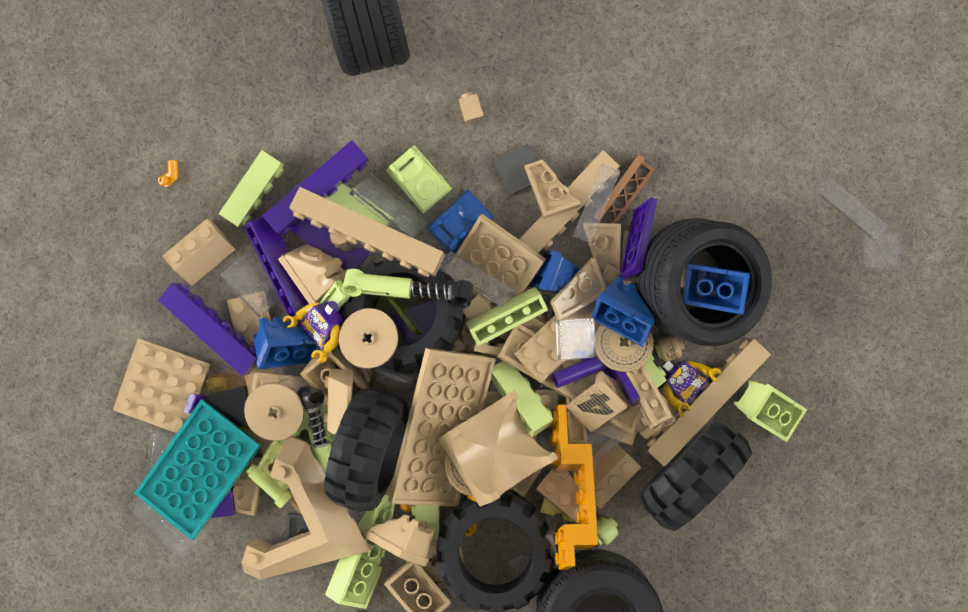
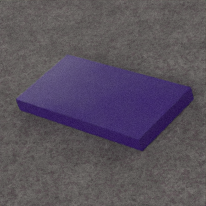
M653 197L634 209L619 277L623 278L624 281L643 270L658 200Z
M306 218L304 221H297L293 225L291 231L308 245L321 250L333 258H340L343 262L341 265L343 270L358 269L371 253L364 248L365 245H363V248H352L350 251L343 252L339 247L336 248L335 244H332L328 228L324 226L321 229L311 224V220Z

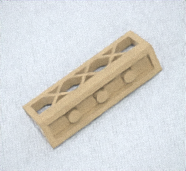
M644 365L635 371L625 372L640 396L638 407L651 430L673 417Z

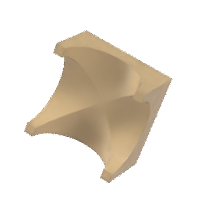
M515 390L438 438L480 507L494 502L509 488L558 459L554 452L546 451L538 445L526 430L517 410L519 395Z

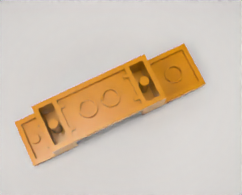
M558 405L552 411L553 421L551 426H549L552 427L549 444L553 446V452L558 457L551 465H554V471H577L574 474L575 485H578V492L575 495L576 504H579L577 524H565L555 532V544L558 545V553H556L555 557L556 565H559V570H568L575 566L574 549H590L598 545L592 444H568L566 405Z

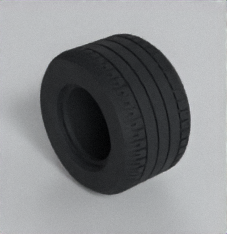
M321 0L333 46L343 73L349 76H357L361 73L372 72V69L377 71L383 69V67L389 68L395 66V64L398 66L408 61L411 55L397 0Z
M689 218L666 226L651 239L647 247L643 270L636 275V289L654 316V325L665 333L697 345L720 346L738 340L747 334L748 331H751L754 325L759 322V319L764 314L763 312H765V308H767L768 300H770L772 270L770 269L771 266L766 251L760 242L744 228L728 222ZM702 249L708 252L714 258L718 268L750 273L743 315L703 307L686 309L680 291L681 277L685 266L697 252Z
M597 549L575 553V566L568 570L553 568V573L549 576L547 586L537 596L536 612H574L576 607L585 598L597 593H611L625 600L632 612H663L658 594L636 564L615 552Z

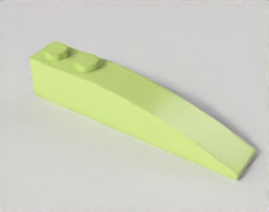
M384 495L375 510L367 511L358 524L362 537L366 543H369L372 550L339 559L325 594L338 604L364 609L369 604L381 574L382 567L379 566L381 557H384L386 550L365 538L364 534L372 526L392 519L395 504H391L388 501L389 495Z

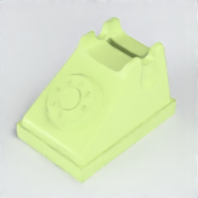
M415 145L409 148L386 170L423 214L452 190Z
M747 380L749 383L747 390L738 402L734 401V405L748 419L787 442L807 409L769 384L765 385Z

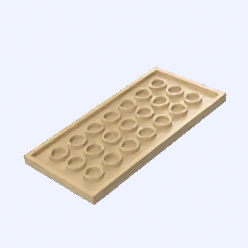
M425 349L388 498L391 504L455 507L459 504L461 492L456 490L446 477L444 462L447 453L438 438L483 410L495 358L439 349Z

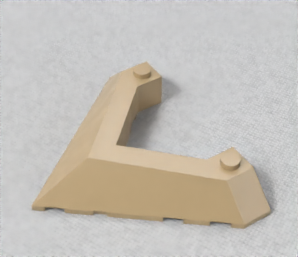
M294 436L288 437L275 459L270 477L288 484L309 528V532L299 534L275 545L258 538L249 543L242 560L243 571L260 580L372 550L369 543H366L362 537V532L354 518H351L348 513V508L336 505L325 494L324 480L326 472L319 460H316L310 451L311 447L308 442Z

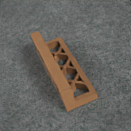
M638 154L592 219L598 223H605L601 220L605 213L613 212L614 221L612 223H617L656 169L644 161L645 158ZM640 165L645 168L647 167L649 170L646 177L637 178L636 170ZM635 181V192L626 194V184ZM624 196L625 206L615 209V199Z

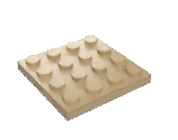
M481 214L446 271L455 282L458 280L471 282L474 286L472 296L476 297L480 292L487 294L492 299V304L494 305L492 308L524 293L546 259L488 217Z
M138 338L113 410L177 433L190 416L189 413L184 412L190 393L201 394L211 363Z

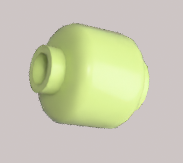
M600 517L597 520L599 546L609 545L618 535L616 528L618 524L611 517L608 519Z

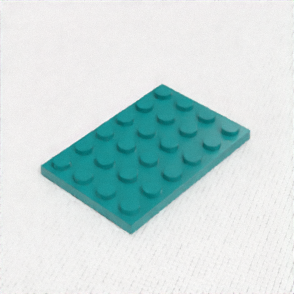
M201 399L134 494L189 539L195 540L262 445L208 402Z

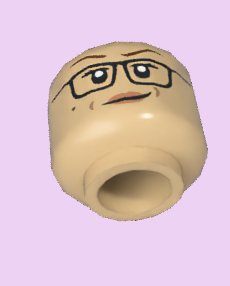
M672 335L659 338L655 345L659 359H663L665 362L680 358L682 350L685 349L682 339H677V337Z

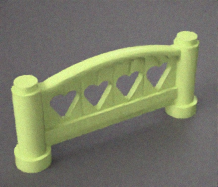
M323 401L320 406V411H322L320 416L323 418L324 432L327 434L325 439L332 443L335 434L327 431L328 423H324V412H328V406H324ZM305 411L300 427L291 436L296 437L300 435L301 430L306 429L309 432L311 444L313 445L315 442H312L314 440L313 435H311L312 429L308 427L310 420H307L309 415ZM287 438L273 440L261 458L258 465L251 464L245 471L251 480L275 500L274 503L279 508L288 502L292 497V493L288 489V484L270 477L271 471L268 469V465L273 463Z

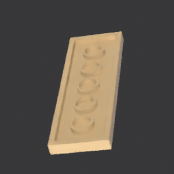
M597 300L561 320L557 319L556 315H554L514 353L540 383L599 328L601 324L591 319Z

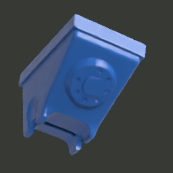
M468 189L426 228L452 256L459 250L481 214L490 220L494 217Z
M545 251L543 257L546 260L535 275L531 286L540 290L558 293L580 269L563 257L561 253Z
M689 263L682 301L686 305L743 315L750 273Z
M617 276L607 289L599 295L591 319L643 347L655 322L654 316L638 294L636 285L633 283L626 285L623 283L624 279Z
M273 317V321H268L267 318H260L259 330L257 334L253 335L258 369L307 365L312 360V353L315 350H319L320 347L304 328L299 326L287 328L291 323L283 322L280 317Z

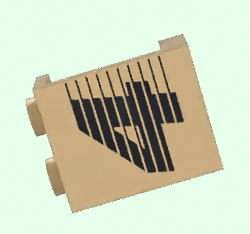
M601 371L596 375V383L573 400L566 397V408L572 413L571 415H574L580 421L579 423L582 427L584 425L590 432H593L627 408V397Z

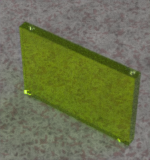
M386 296L411 331L421 335L423 332L398 298Z

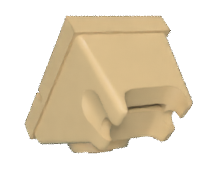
M308 244L300 246L278 259L309 304L320 302L335 281L341 280L344 282L347 270L342 269L341 265L343 262L340 258H333Z
M404 514L399 519H390L385 523L372 526L369 530H366L365 538L399 558L426 567L435 527L430 525L426 529V522H419L416 519L409 521L410 516Z

